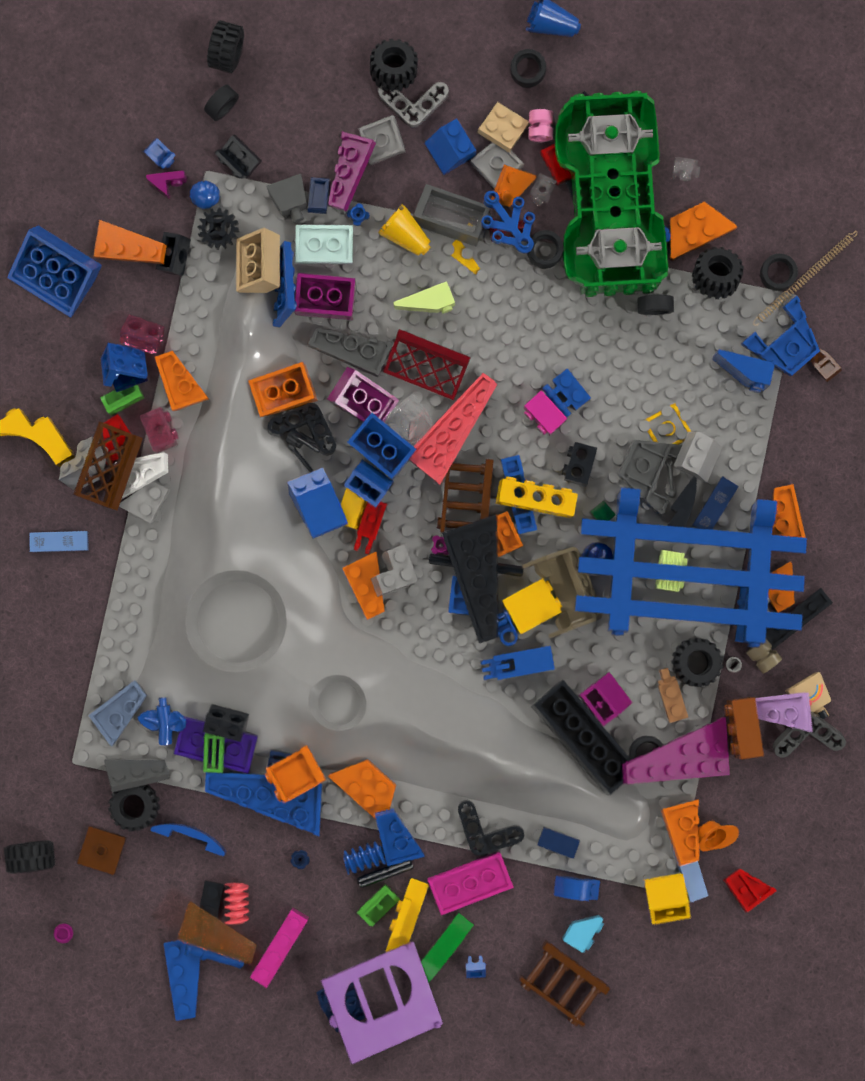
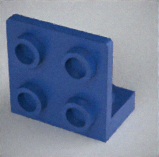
M107 344L101 357L104 386L111 387L119 374L143 379L147 378L144 350L119 344Z

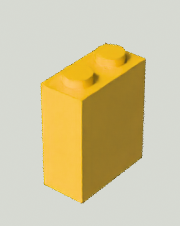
M542 578L502 600L520 635L561 613L560 608H562L559 599L557 597L554 598L551 594L553 588L548 580L544 581Z

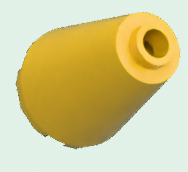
M403 204L381 227L382 229L378 231L382 237L417 256L420 254L424 256L431 248L428 245L431 241Z

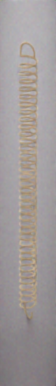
M843 238V240L841 241H843L845 245L848 246L847 242L849 240L847 238ZM830 250V252H828V254H826V255H828L829 258L833 260V258L829 255V253H831L832 256H833L834 254H833V253L831 252V250ZM812 266V268H810V270H808V271H810L811 274H812L813 276H815V274L811 271V269H813L814 272H815L816 270L813 268L814 266ZM802 275V277H800L803 278V276H805L807 280H810L806 275ZM784 291V293H782L786 296L787 299H789V297L785 294V292H787L789 296H792L788 291ZM763 311V312H761V314H759V315H761L762 318H763L764 320H766V318L762 315V313H764L765 316H766L767 314Z

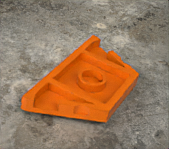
M706 202L670 219L671 261L737 229L736 224Z
M369 759L332 772L328 776L373 818H375L374 813L391 808L396 784Z

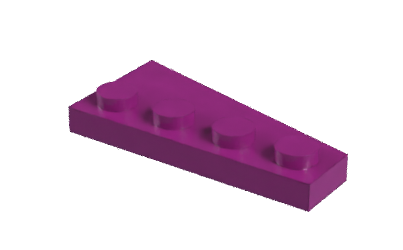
M342 132L341 138L343 140L338 150L339 160L335 166L334 172L336 176L335 181H332L328 205L347 212L376 142L372 139Z

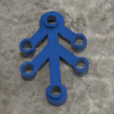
M488 191L484 196L483 202L488 208H494L503 222L495 221L491 216L486 215L481 220V226L485 229L493 228L511 232L514 238L507 237L501 231H495L492 235L493 243L515 246L516 250L520 253L530 252L534 246L533 239L530 237V231L535 215L532 212L525 213L523 217V222L525 223L523 232L521 233L517 228L520 212L524 206V199L521 197L514 198L512 203L513 212L510 218L499 202L498 193ZM489 196H494L495 199L491 200ZM519 201L522 205L518 206L515 202ZM529 216L532 218V220L528 221L526 217ZM484 220L490 221V224H485ZM499 235L501 239L497 240L494 236ZM525 241L527 245H522L521 242Z

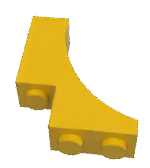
M14 408L8 411L6 417L0 420V436H20L36 442L59 467L76 457L49 417L37 419L34 422L35 425L32 426L23 410Z

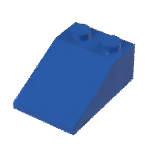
M720 349L713 355L712 360L742 385L749 387L750 391L760 393L770 386L775 367L774 362Z
M323 468L287 482L289 495L313 539L348 524L333 486Z

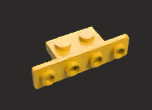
M413 878L410 879L403 901L399 900L396 912H399L397 919H392L389 928L392 933L386 952L409 943L429 886L427 883Z

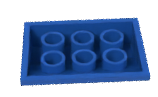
M38 225L28 230L7 278L71 318L93 285L102 265Z

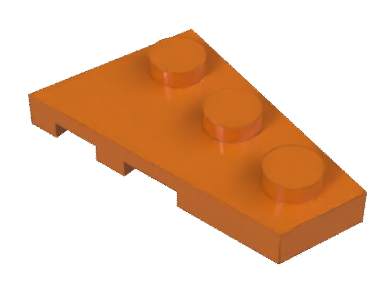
M794 484L774 488L772 501H777V510L772 527V535L806 538Z
M699 799L661 810L679 867L699 861Z

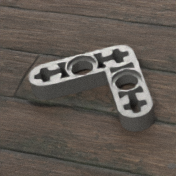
M811 711V719L815 724L814 726L812 725L813 732L788 727L774 741L773 750L778 757H787L809 734L834 751L843 749L846 745V740L840 731ZM820 728H827L826 733H817ZM793 731H800L798 737H790ZM831 735H832V737H833L835 740H840V741H839V742H836V741L833 742V740L831 739Z

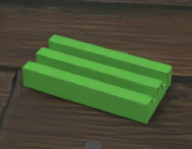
M209 733L204 734L203 772L223 773L225 738ZM209 738L212 739V766H211V768H208V761H209ZM217 739H220L219 768H216Z

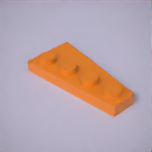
M99 220L93 257L164 264L167 245Z

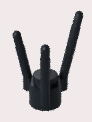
M293 429L286 438V442L289 443L288 448L294 452L311 473L313 469L296 447L300 449L303 445H306L317 453H320V450L309 443L311 442L316 445L313 438Z

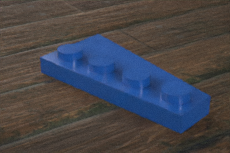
M203 936L193 937L192 939L195 942L202 943ZM189 938L163 943L176 1021L196 1017L201 960L197 956L185 955Z

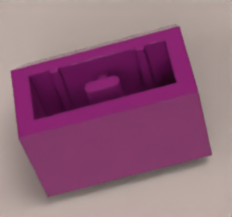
M610 672L578 694L602 726H605L632 704V701Z

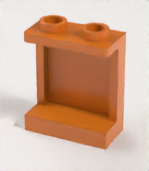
M307 745L278 763L267 767V773L265 774L270 784L274 783L277 789L274 791L279 801L283 800L284 803L326 781L323 772Z

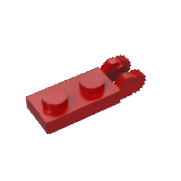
M367 502L353 550L358 551L361 546L362 537L369 538L365 554H370L387 507L386 503L379 502L377 507H374Z

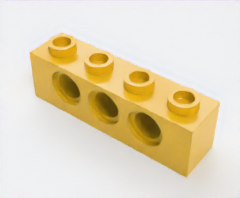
M505 477V479L499 481L495 504L571 518L574 517L578 494L572 493L573 490L568 488L557 490L552 485L543 484V486H537L533 481L525 480L522 483L517 482L516 478ZM515 488L522 491L521 498L515 496ZM534 492L540 494L541 500L539 502L533 499ZM552 496L559 498L558 505L552 503Z

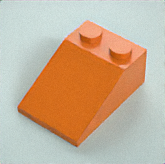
M303 362L248 380L260 417L295 409L318 401L307 367Z

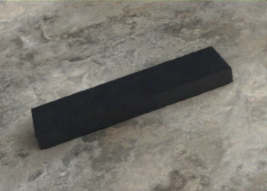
M819 588L787 614L802 615L803 627L833 602L823 589ZM768 628L766 630V639L772 645L771 650L775 649L798 630Z

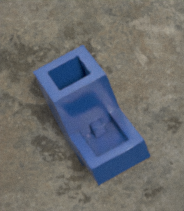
M556 876L554 896L583 901L598 900L600 880Z

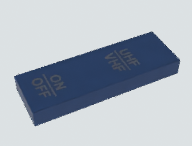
M722 476L692 526L697 529L713 530L739 486Z

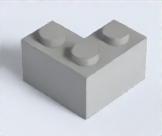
M93 437L79 442L76 457L63 463L60 468L59 480L74 491ZM101 446L96 448V458L104 455ZM106 459L98 462L101 471L104 470ZM95 465L90 466L88 470L90 477L97 473ZM97 477L96 479L92 480V483L100 480V478Z
M405 545L383 553L382 557L388 571L371 578L377 597L418 582Z

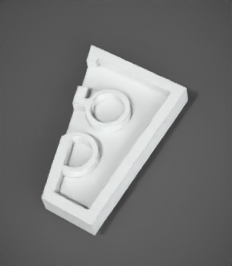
M162 452L136 458L122 499L167 474L168 454Z

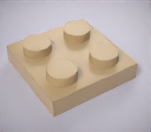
M497 102L477 133L510 152L529 125V121Z

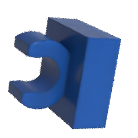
M469 956L468 963H466V978L486 977V967L482 956H479L478 963H473L471 956Z

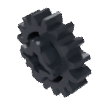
M218 207L217 212L211 209V214L205 212L206 218H200L199 220L202 225L197 226L202 231L198 233L199 237L203 238L202 242L204 244L208 243L209 248L215 245L216 250H219L220 246L227 249V243L233 245L231 240L238 239L235 233L240 232L239 228L235 227L239 222L234 220V214L229 215L227 209L222 212L220 207ZM230 225H231V230H230V233H229V235H228V228H229ZM219 226L222 230L218 231L216 227Z

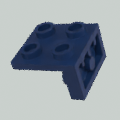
M351 982L345 993V1006L350 1016L361 1021L366 1017L354 984ZM323 988L316 993L320 1007L328 1020H330L333 1012ZM338 1027L334 1028L336 1032H340Z

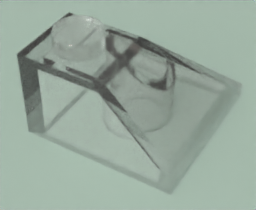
M413 393L382 420L412 446L434 425L426 408Z

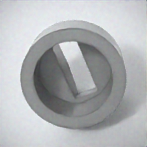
M737 657L729 658L726 662L728 671L731 673L739 672L742 668L741 660ZM737 661V662H738L737 666H736L733 670L730 669V668L734 665V663Z

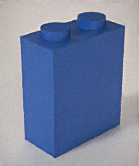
M361 460L344 486L374 507H377L394 481L364 460Z

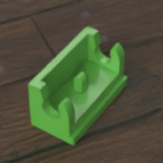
M134 379L100 398L108 414L112 416L145 397Z
M385 884L357 913L368 925L373 927L400 898Z

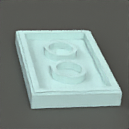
M296 225L295 263L353 264V225Z

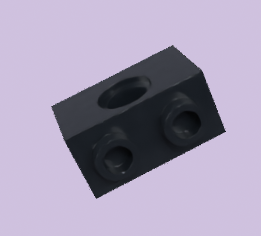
M164 232L162 243L167 245L164 264L157 263L156 269L167 274L183 276L191 239L180 234Z

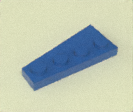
M284 241L280 246V288L275 289V292H278L277 302H274V311H277V318L273 320L274 327H281L288 317L295 312L297 302L294 299L296 285L293 282L295 269L292 265L294 252L291 248V242Z

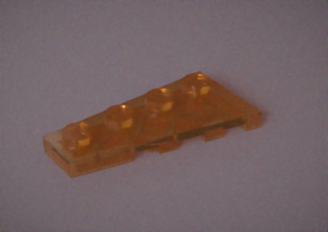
M191 901L188 903L177 938L178 941L249 965L252 964L257 947L255 943Z

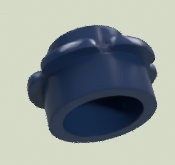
M304 850L295 851L291 855V864L293 867H297V869H304L310 862V858Z

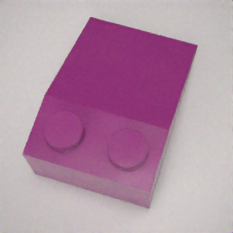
M349 367L345 369L327 400L361 422H364L373 413L385 423L399 402V399L357 370Z

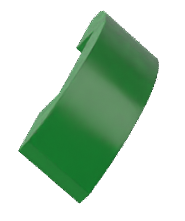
M460 913L455 916L444 933L421 960L428 983L447 962L474 925Z

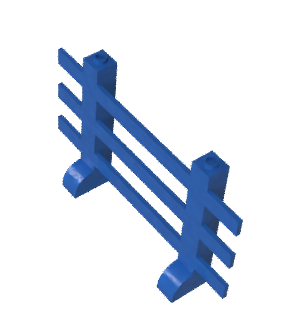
M621 488L617 495L616 521L582 519L581 535L614 537L613 560L579 557L578 573L610 575L611 590L610 598L576 595L575 611L609 614L607 631L612 632V635L624 636V633L629 631L630 616L744 626L743 643H747L748 647L759 648L760 644L763 645L765 643L766 628L802 630V615L767 612L769 589L804 592L805 576L770 573L771 551L806 554L807 538L772 535L777 501L758 499L751 506L750 533L636 523L641 489ZM635 539L749 549L747 571L634 562ZM632 578L746 587L745 610L631 600Z

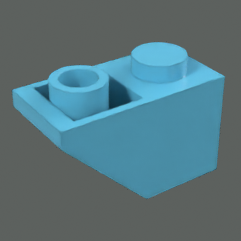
M596 915L572 921L562 937L563 941L582 953L585 949L589 950L594 942L592 937L595 932L599 933L604 925L602 923L603 918Z

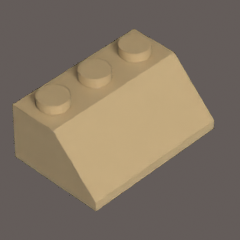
M261 228L236 239V291L240 293H267L280 288V235L266 228Z

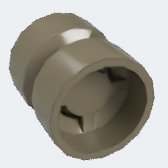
M767 639L763 645L760 644L759 648L751 647L746 651V654L752 661H757L756 666L762 674L772 669L782 660V657L776 650H771L772 645Z

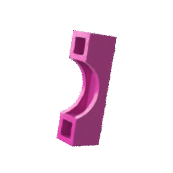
M292 908L251 975V979L266 988L268 987L307 923L308 916Z

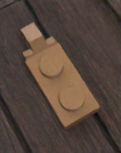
M668 668L660 669L659 673L662 680L658 681V689L668 722L672 723L688 718L675 676H670Z

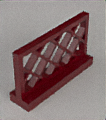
M399 329L383 372L454 400L471 357ZM399 342L407 344L410 352L399 356L397 352ZM410 346H412V347H414V348H417V349H415V350L412 351L411 348H410ZM422 350L425 352L427 359L417 363L413 353ZM428 353H430V354H432V355H435V356L429 358ZM411 354L415 365L404 368L401 358ZM440 357L445 366L435 370L431 360ZM399 360L403 370L396 373L388 370L391 362ZM445 360L450 361L452 363L447 365ZM429 361L433 372L422 375L418 365ZM454 364L462 366L460 375L452 377L448 367ZM416 367L420 377L412 380L408 377L406 370ZM446 368L451 379L440 383L436 372ZM434 373L438 384L432 387L427 386L424 377ZM452 381L455 387L452 395L445 393L441 385ZM439 386L441 391L435 389V387Z

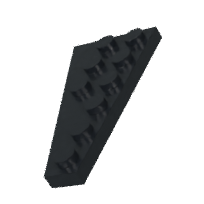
M497 514L442 533L479 644L499 637Z

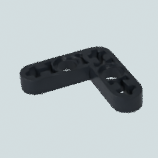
M315 403L305 404L274 417L268 423V432L276 437L307 425L321 454L329 456L336 450L335 439L319 406ZM308 408H311V410H316L314 416L308 414L304 418L305 421H303L302 414H306L309 410ZM289 416H298L299 423L291 424L288 419ZM282 419H285V423L288 426V428H286L285 425H282L279 431H277L276 429H272L274 425L273 423L280 425L283 423ZM322 425L325 431L322 434H317L314 431V427ZM326 435H328L325 439L327 444H332L330 451L327 448L323 449L325 443L321 438H324Z
M470 800L460 802L458 813L473 854H487L518 844L524 839V830L519 825H512L484 834L474 803ZM464 804L472 807L470 815L471 817L475 815L476 818L464 821V818H467L466 812L461 811L464 808ZM471 822L478 825V830L475 833L467 830V825ZM514 829L517 832H521L518 839L509 837L508 840L510 842L506 843L503 832L507 831V835H511ZM482 835V837H478L479 843L484 844L481 851L473 848L476 842L474 838L470 840V837ZM494 835H500L503 838V842L500 845L492 843L491 840Z

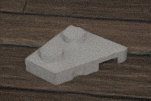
M153 481L122 501L119 507L152 524L170 490Z

